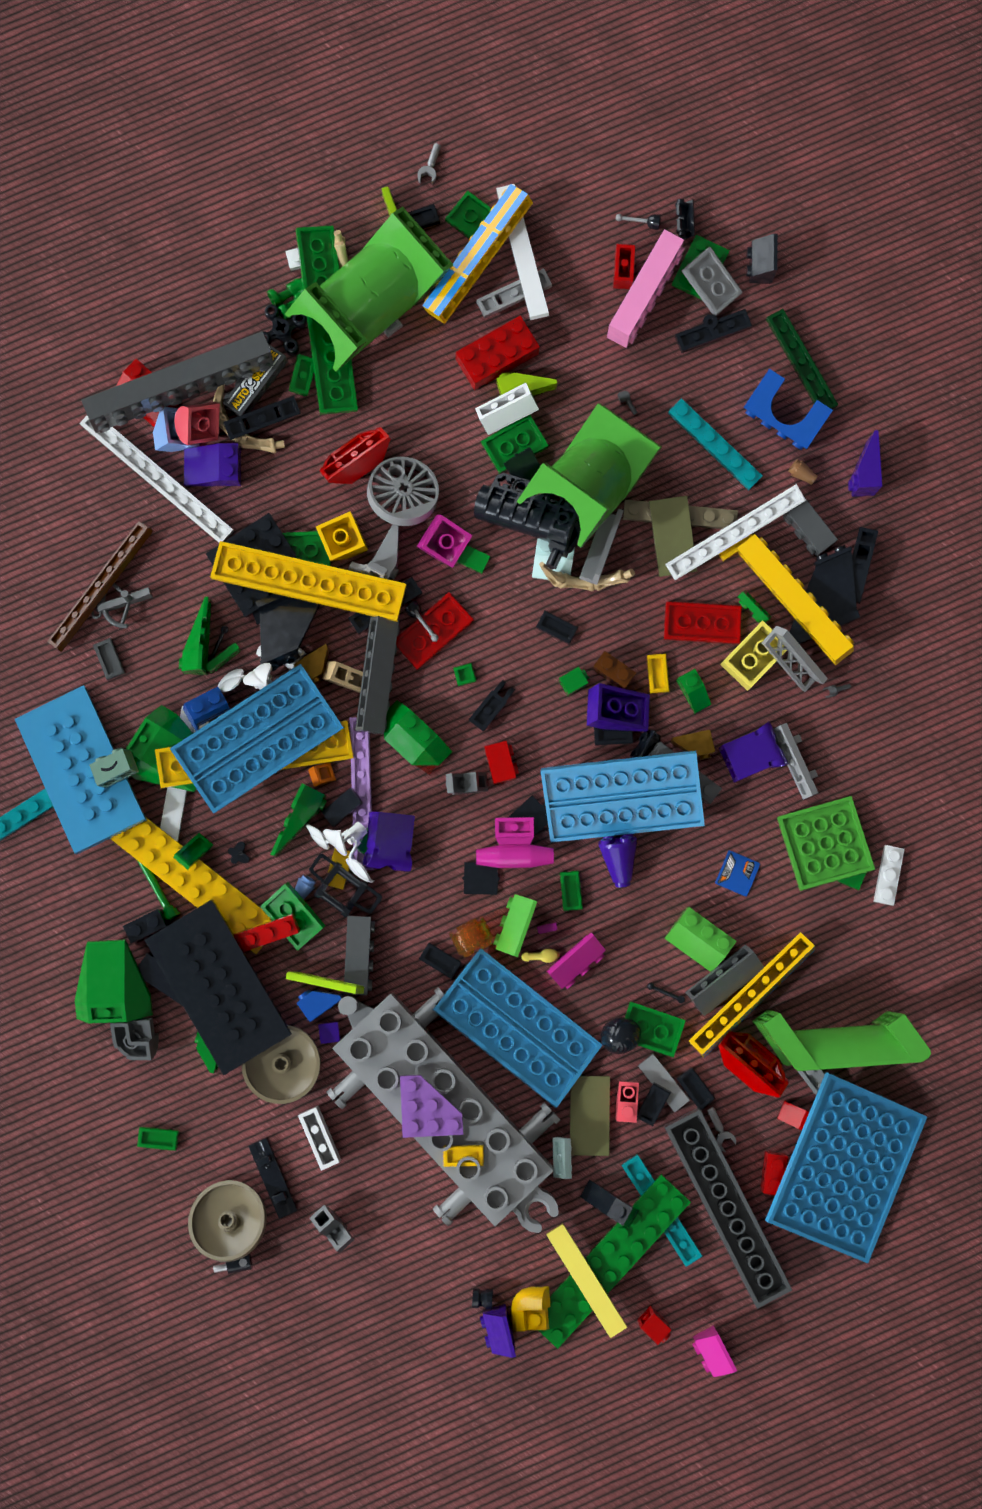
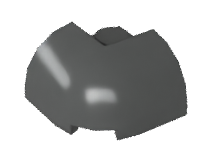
M140 1018L128 1022L110 1023L115 1049L118 1048L127 1057L126 1059L152 1060L158 1049L159 1036L154 1031L153 1018Z

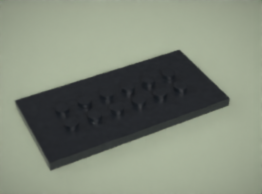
M213 899L145 939L146 944L223 1075H226L292 1035Z

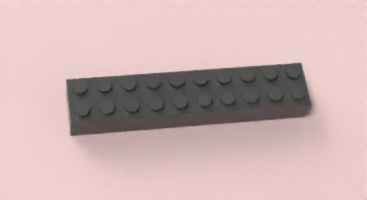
M263 331L81 399L95 433H104L110 430L111 427L125 425L134 418L141 419L150 412H159L166 406L178 405L184 399L196 398L200 393L212 392L221 385H230L235 380L249 378L258 371H267L271 366H274L271 350Z
M697 1107L663 1125L756 1308L758 1309L792 1291L701 1110Z

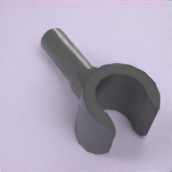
M619 392L617 394L619 402L626 401L633 415L638 413L631 403L629 392Z
M851 685L824 687L823 690L828 689L830 691V694L825 697H834L838 692L850 689Z

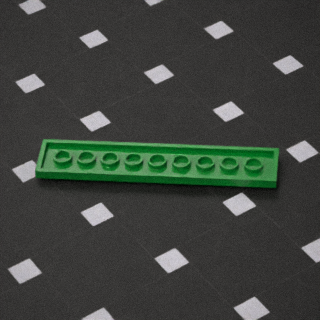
M333 226L299 227L295 230L303 291L315 282L320 286L339 270L337 251L334 247ZM307 316L320 415L357 412L358 407L351 360L336 372L333 369L335 350L329 334L320 323Z
M662 1174L632 1205L639 1212L630 1228L622 1226L617 1222L585 1257L607 1294L691 1203ZM571 1274L550 1295V1307L548 1308L549 1329L538 1330L557 1349L593 1311Z

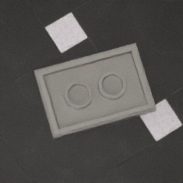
M711 247L703 251L681 270L710 312L715 316L743 293Z

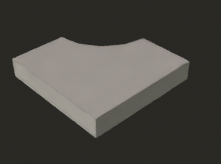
M352 561L348 569L349 571L386 579L388 569L373 561L365 565Z

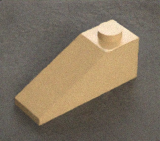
M328 661L322 679L360 693L363 672L337 661Z

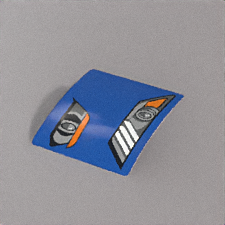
M728 850L715 884L746 897L760 863Z

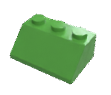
M516 894L514 898H509L506 908H509L508 915H503L500 926L503 927L501 935L497 933L493 943L497 945L496 950L518 957L537 901Z
M690 907L685 908L664 938L710 972L723 961L737 942Z

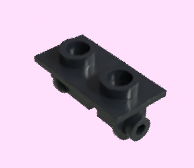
M677 199L675 203L676 215L678 216L676 233L678 237L685 240L695 236L694 200L684 202V199Z
M648 729L647 732H643L639 738L640 742L631 752L630 758L647 756L649 754L647 751L652 750L656 743L661 742V736L654 730Z

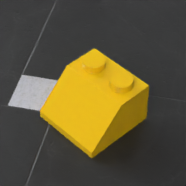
M351 511L316 526L330 561L352 558L368 551L365 540Z

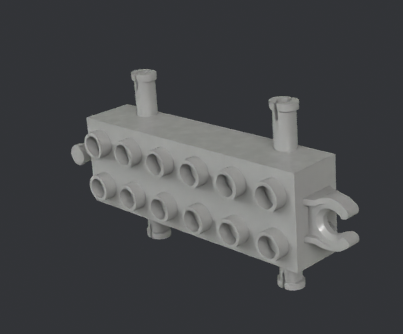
M439 987L434 990L435 994L414 1014L394 992L387 996L376 1008L360 1002L355 996L343 997L339 1001L338 1009L341 1014L348 1015L352 1030L332 1049L352 1069V1072L334 1089L330 1088L326 1091L328 1096L334 1100L341 1092H344L334 1102L339 1108L343 1109L347 1106L346 1102L366 1085L402 1124L400 1076L421 1075L463 1115V1135L414 1137L459 1187L440 1206L437 1204L433 1207L439 1218L442 1216L441 1220L447 1226H450L453 1223L452 1219L472 1201L494 1226L513 1211L525 1229L534 1233L541 1232V1223L531 1218L528 1213L529 1206L533 1202H542L552 1217H556L559 1211L553 1195L547 1190L542 1189L539 1185L553 1172L552 1164L532 1143L554 1122L557 1124L560 1118L544 1102L540 1106L542 1109L520 1130L426 1028L439 1016L433 1011L436 1003L445 994ZM451 1145H484V1166H480L476 1158L465 1156L459 1160L456 1167H444L443 1151L448 1150ZM466 1160H471L475 1162L477 1166L460 1165L462 1162Z

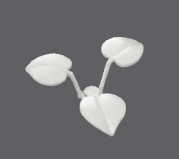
M261 645L256 652L258 656H261ZM263 663L247 675H243V669L233 670L221 679L217 687H219L221 692H227L238 686L243 679L245 685L254 686L256 689L259 688L261 690L273 682L270 675L272 665L270 663Z
M356 822L351 828L346 829L342 833L341 830L329 829L323 830L322 833L310 824L306 825L313 840L323 849L328 850L330 848L328 844L330 843L340 854L346 856L347 850L344 842L347 841L351 845L355 843L348 856L349 858L346 859L348 867L358 878L371 883L375 881L370 878L362 864L353 857L357 847L361 844L360 839L367 834L366 828L361 823Z

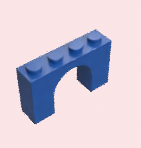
M769 369L745 404V414L753 419L757 416L762 420L760 424L768 429H771V427L778 430L777 435L785 440L787 437L794 441L792 445L802 450L803 447L807 449L833 410L817 400L801 422L793 425L779 422L773 416L771 405L785 378Z

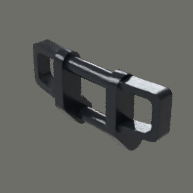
M319 853L309 867V871L321 882L314 896L318 899L322 898L332 905L345 918L354 906L371 914L382 900V896L370 888L367 882L359 880L342 868L339 862L335 863L323 853ZM321 858L334 865L324 879L314 871V867ZM336 874H339L357 887L346 905L325 892ZM365 889L377 897L370 908H365L356 903Z

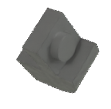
M487 773L446 774L447 793L460 795L488 791Z
M323 1205L310 1217L319 1233L328 1238L337 1252L341 1253L355 1240L347 1230V1226L342 1219L326 1205Z

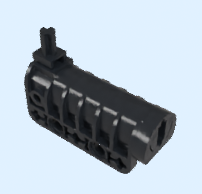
M506 473L498 474L491 487L483 485L479 490L474 506L475 518L549 542L548 547L551 553L546 566L552 570L556 569L561 557L567 558L568 553L573 551L580 536L579 516L574 507L565 502L563 497H561L560 501L551 499L553 496H556L552 493L536 494L527 498L522 504H519L517 500L524 490L517 489L516 487L521 484L527 487L530 481ZM504 479H506V481H507L508 484H505V483H504V484L501 486V485H500V481L503 482Z

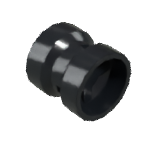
M473 1288L472 1308H479L481 1306L485 1309H492L493 1289H486L484 1291L479 1288Z

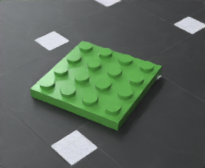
M852 796L777 817L800 891L875 870Z

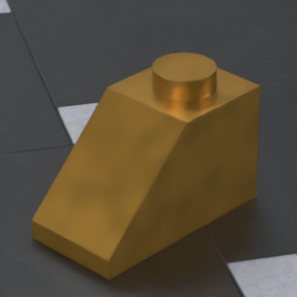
M323 645L293 664L294 667L301 664L315 685L321 681L320 678L323 676L329 654L327 645Z
M710 730L677 736L671 739V743L684 752L696 751L697 757L700 760L711 758V754L715 752Z

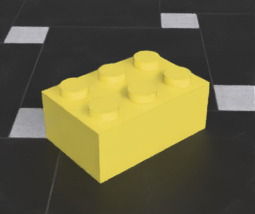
M763 620L720 664L747 691L776 662V659L762 644L772 631ZM777 637L771 641V647H777Z

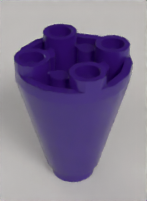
M633 834L603 837L598 842L611 879L615 883V887L630 886L637 838Z

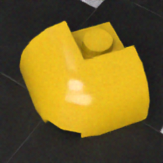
M549 1286L524 1288L515 1295L511 1306L513 1331L549 1329Z

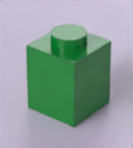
M577 667L560 677L558 681L569 697L586 687L589 677L584 669L581 670Z

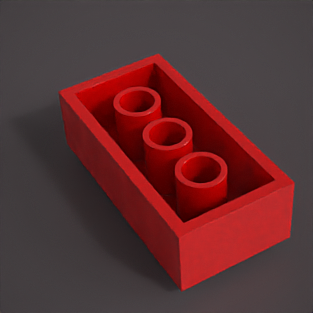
M520 315L456 351L455 360L475 391L484 384L498 378L499 375L537 356L540 346Z

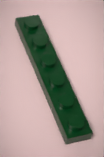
M784 309L766 318L768 325L813 403L815 404L818 400L830 409L836 408L838 406L837 401Z

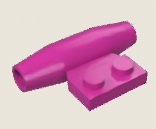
M534 817L495 818V838L499 845L476 849V865L532 868L554 864V848L530 845L534 838Z

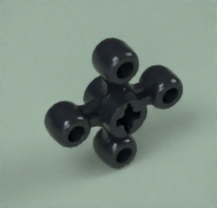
M267 305L264 313L266 318L273 323L270 331H263L267 343L270 345L273 340L278 339L284 342V349L288 355L294 356L298 354L299 344L291 338V332L296 328L302 329L306 327L308 323L307 316L302 314L293 315L291 320L286 321L280 318V311L276 305ZM279 327L283 328V330H285V333L281 332V330H279Z

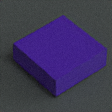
M338 1022L318 1024L321 1044L340 1041Z

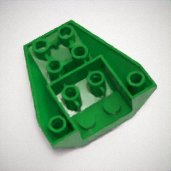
M160 705L145 717L126 750L132 752L139 770L138 773L131 777L160 785L155 749L173 747L193 734L178 714L163 705ZM194 784L172 787L191 792L197 790Z
M126 939L87 942L75 995V1009L78 1020L88 1024L128 1022L153 1015L151 995Z

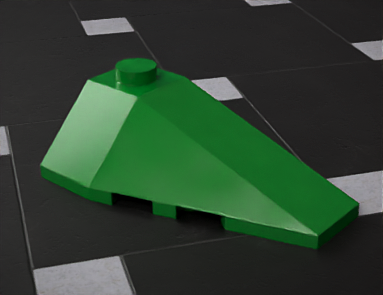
M204 597L184 647L182 658H179V669H182L181 671L184 674H208L205 666L208 663L212 602L209 597Z
M303 783L301 784L291 805L293 812L289 813L284 821L285 829L279 833L270 855L277 857L319 811L324 810L327 804L325 794Z

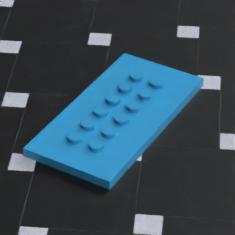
M299 664L174 745L170 750L214 814L344 727L303 666Z
M84 685L15 718V722L74 854L77 855L147 820L128 778L107 788L96 785L89 765L96 762L95 759L98 757L112 754L114 748Z
M696 751L546 767L540 770L551 843L705 826Z
M481 948L433 1009L435 1013L555 1108L558 1107L602 1047L599 1041Z

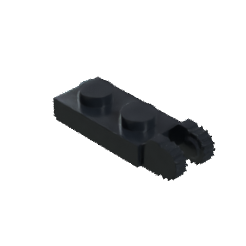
M504 680L499 683L494 691L492 690L469 718V721L482 732L487 729L515 691L512 687L503 698L499 696L498 693L506 684Z

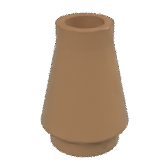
M796 459L788 470L791 476L810 485L818 477L803 460L799 461Z

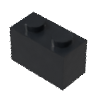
M156 909L123 926L131 944H136L169 925L163 916L162 909Z

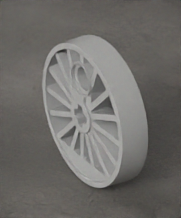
M393 457L381 462L373 470L368 481L367 498L371 508L381 519L394 525L412 526L425 521L434 512L438 502L439 485L434 473L424 463L413 458ZM405 466L411 467L408 477L405 474ZM415 469L418 470L420 473L411 480ZM424 476L427 477L426 480L418 482ZM372 482L378 483L382 486L372 485ZM429 485H432V487H433V488H423V487H426V486H429ZM373 492H375V493H383V494L374 496ZM425 495H434V499ZM389 499L382 506L378 503L380 501ZM396 501L392 513L388 512L386 509ZM399 504H401L402 511L396 513Z

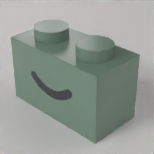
M123 748L114 749L112 754L98 757L95 759L96 762L89 765L96 785L104 788L139 772L132 752Z

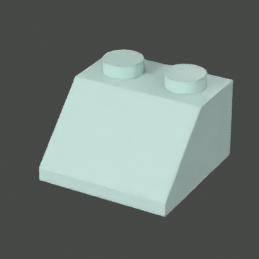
M538 538L532 578L548 580L539 563L544 562L546 564L550 556L549 542ZM574 549L571 553H568L567 558L561 557L557 568L553 569V571L571 575Z

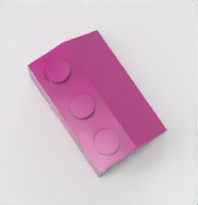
M589 933L546 971L561 989L564 987L568 989L576 982L574 978L577 975L583 976L590 970L589 965L593 961L598 963L605 956L603 953L606 950L592 933Z

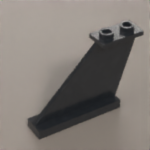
M845 545L835 549L834 554L828 556L825 553L817 557V561L814 562V572L806 589L807 594L811 592L817 601L815 603L827 610L829 613L828 618L832 622L835 620L840 627L860 618L856 607L851 546L846 548ZM794 619L789 631L799 644L811 640L812 638Z
M272 594L255 601L260 611V663H270L272 665L271 671H275L278 667L291 664L301 658L298 650L320 604L278 594Z

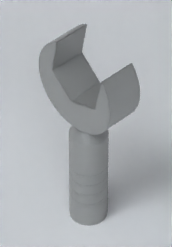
M434 143L427 163L428 166H423L418 171L419 183H421V177L427 174L432 177V185L435 183L436 172L432 167L435 165L441 145Z
M709 1108L707 1110L716 1131L719 1132L716 1142L721 1151L726 1152L722 1147L723 1140L731 1138L734 1144H736V1138L732 1133L723 1131L724 1127L715 1108Z

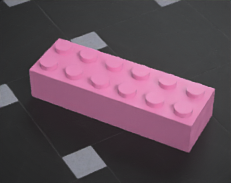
M664 229L612 319L608 329V339L627 348L629 343L633 344L638 335L639 327H643L648 312H651L655 306L657 296L660 297L666 280H670L675 265H678L682 259V253L685 249L682 247L684 243L682 238Z

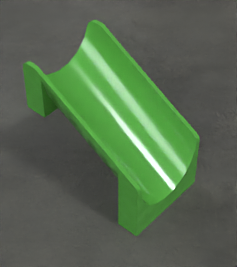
M401 207L390 215L365 247L320 286L315 282L307 287L287 310L285 315L288 318L291 315L302 314L313 318L324 327L334 345L335 362L333 369L337 372L424 298L453 264L405 208Z
M598 403L565 453L553 466L542 463L517 500V503L522 504L527 498L538 493H552L566 499L573 505L579 516L581 531L577 546L582 548L633 490L662 446L607 407Z
M766 1010L752 1021L782 1064L786 1066L792 1065L797 1071L918 1063L925 1061L931 1055L929 1047L906 1015L886 1011L872 1021L873 1025L794 1031L779 1012Z

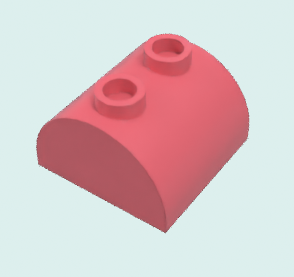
M209 402L178 408L174 423L179 439L186 445L218 440L220 403Z

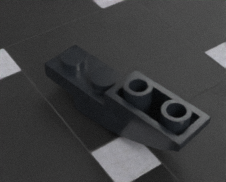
M863 527L859 528L852 555L856 603L858 604L861 603L878 535L877 530Z

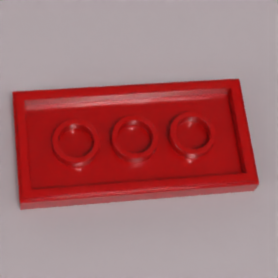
M450 592L421 616L432 632L438 635V641L434 642L431 640V635L419 619L397 637V648L416 670H419L474 622V619Z
M666 601L664 640L740 644L742 606Z

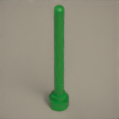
M137 860L163 907L162 911L165 920L168 922L179 916V911L176 907L174 908L173 905H170L154 874Z

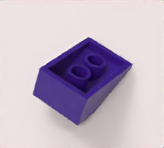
M875 430L866 441L850 478L851 480L848 481V490L851 491L852 497L874 496L882 487L878 430Z
M218 443L184 449V486H241V448L239 444Z
M599 683L588 690L587 726L605 730L647 732L650 695Z
M506 1304L492 1307V1309H484L483 1316H480L482 1328L487 1330L488 1336H485L487 1348H491L492 1354L510 1358L516 1357L515 1340Z

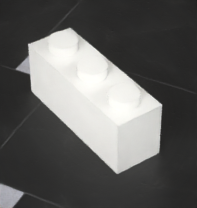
M526 383L475 408L488 435L539 410Z
M319 1106L300 1113L298 1117L321 1171L341 1161L340 1155Z

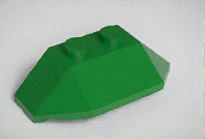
M398 700L391 705L386 714L387 727L384 731V740L412 766H440L452 753V750L408 707Z

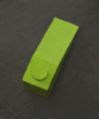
M503 373L499 375L496 382L500 396L524 383L527 384L533 396L557 389L556 379L520 373Z

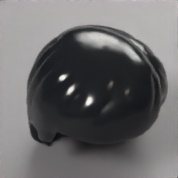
M624 1017L613 1018L602 1028L600 1033L601 1043L612 1054L627 1053L633 1050L640 1041V1026L632 1019Z

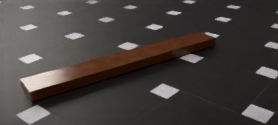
M140 521L137 522L47 641L60 652L64 650L152 534V529Z

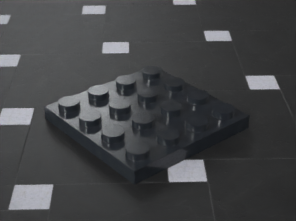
M270 513L224 541L298 559ZM218 546L206 553L212 565H214ZM223 582L246 618L259 610L255 601L274 594Z

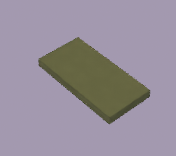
M687 496L649 501L659 577L671 575L665 564L694 547ZM697 567L691 570L690 572H696Z
M580 1075L570 1089L571 1155L609 1156L610 1076Z

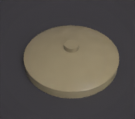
M287 1025L292 1035L242 1064V1074L249 1089L260 1099L270 1103L286 1104L302 1098L313 1088L320 1073L321 1060L315 1042L305 1031L292 1025Z
M233 1180L217 1182L207 1187L196 1198L191 1207L188 1218V1230L192 1243L200 1253L218 1262L239 1260L251 1253L260 1243L266 1229V1208L259 1194L250 1186Z

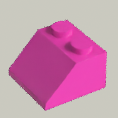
M436 514L416 547L453 568L472 535L444 516Z
M714 1325L693 1336L695 1343L692 1345L697 1355L702 1354L704 1361L701 1363L707 1373L711 1371L713 1377L737 1371Z

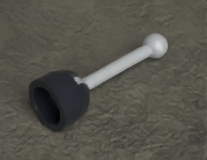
M617 214L615 218L617 221L627 220L647 223L649 228L659 230L661 215L653 214L648 219Z
M413 601L408 604L404 609L410 617H417L431 635V640L434 642L438 641V635L432 632L420 616L421 607L418 602Z

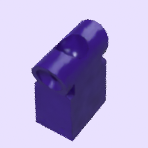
M770 721L755 732L719 747L734 783L768 768L789 765L783 750L776 744V734Z
M369 812L367 850L363 857L362 866L373 869L388 866L395 871L410 872L412 869L410 851L415 816Z

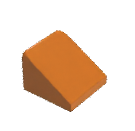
M330 762L316 765L309 769L314 787L336 780Z

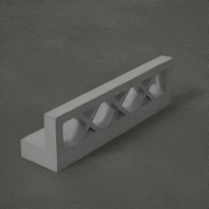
M618 509L616 515L610 514L597 529L579 579L598 584L624 510Z
M776 626L762 642L764 647L802 691L806 692L815 681L824 684L828 679L788 630ZM777 637V647H771V641ZM782 650H788L787 659L782 660ZM792 662H798V671H792ZM802 674H808L810 678L803 684Z

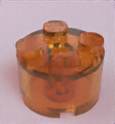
M480 916V921L474 918L458 926L456 933H453V931L449 932V936L458 954H463L464 958L474 954V950L479 947L484 949L490 946L494 938L483 916Z

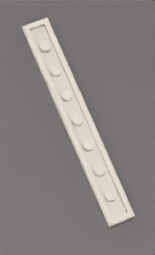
M510 185L496 188L498 199L501 198L504 190ZM522 218L509 235V240L530 320L549 316L524 218Z
M796 484L665 565L674 580H677L805 502L806 499Z
M182 706L180 718L185 722L189 729L193 733H195V730L192 727L190 721L188 720L186 714L184 713ZM167 787L160 828L178 842L187 791Z

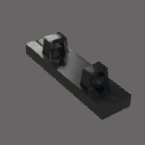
M291 396L224 421L223 424L229 440L301 413L295 397Z
M266 1137L249 1145L248 1147L278 1218L281 1219L298 1211L268 1138Z

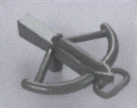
M114 583L112 586L121 593L122 597L106 601L105 594L95 610L99 612V615L95 616L94 611H92L91 615L92 618L99 619L103 613L105 619L113 626L128 628L129 625L125 623L130 605L153 598L152 591L147 587L129 594L128 591H123ZM125 607L121 623L112 619L108 613L109 611Z

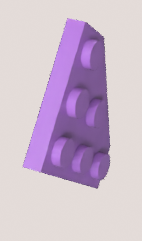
M421 1075L400 1076L403 1138L463 1135L462 1113Z

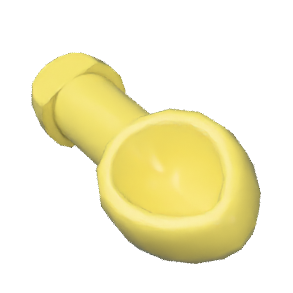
M548 948L541 952L528 953L527 951L522 953L521 957L526 962H529V960H541L545 963H552L559 958L560 954L556 950Z

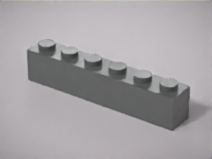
M380 616L370 617L355 731L384 734L387 727L386 714L390 706L388 699L389 693L392 690L391 677L395 669L393 662L394 655L397 652L396 640L400 631L399 620L395 622Z

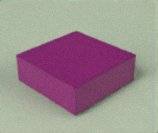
M556 923L537 926L539 934L557 931Z

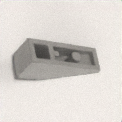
M392 524L372 560L388 569L386 575L388 580H394L399 572V569H397L399 526Z

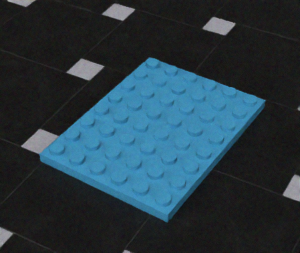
M826 1072L765 1221L869 1263L927 1116Z

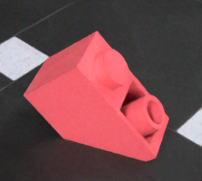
M619 1081L616 1100V1121L637 1123L638 1082Z

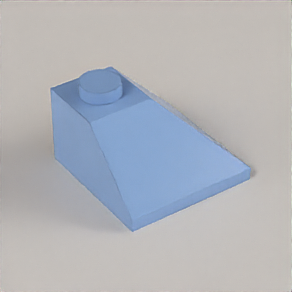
M164 407L159 412L153 431L155 450L175 452L186 448L199 447V443L186 445L179 439L174 423L177 408Z

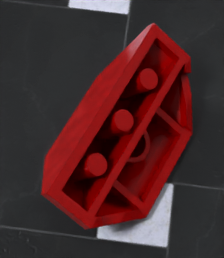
M381 427L376 428V430L360 433L331 453L319 471L329 483L353 484L383 462L391 439Z
M729 1031L718 1045L724 1066L754 1092L778 1098L781 1097L789 1081L785 1077L780 1060L750 1034Z

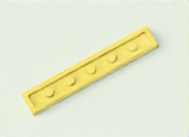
M562 1223L546 1233L609 1337L612 1338L626 1329V1323L565 1225Z

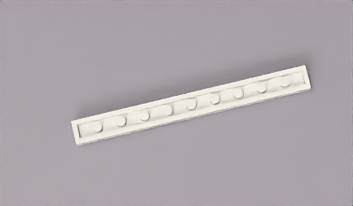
M88 416L80 422L83 428L218 543L226 541L234 532L230 526L116 429L111 427L107 432L95 433Z

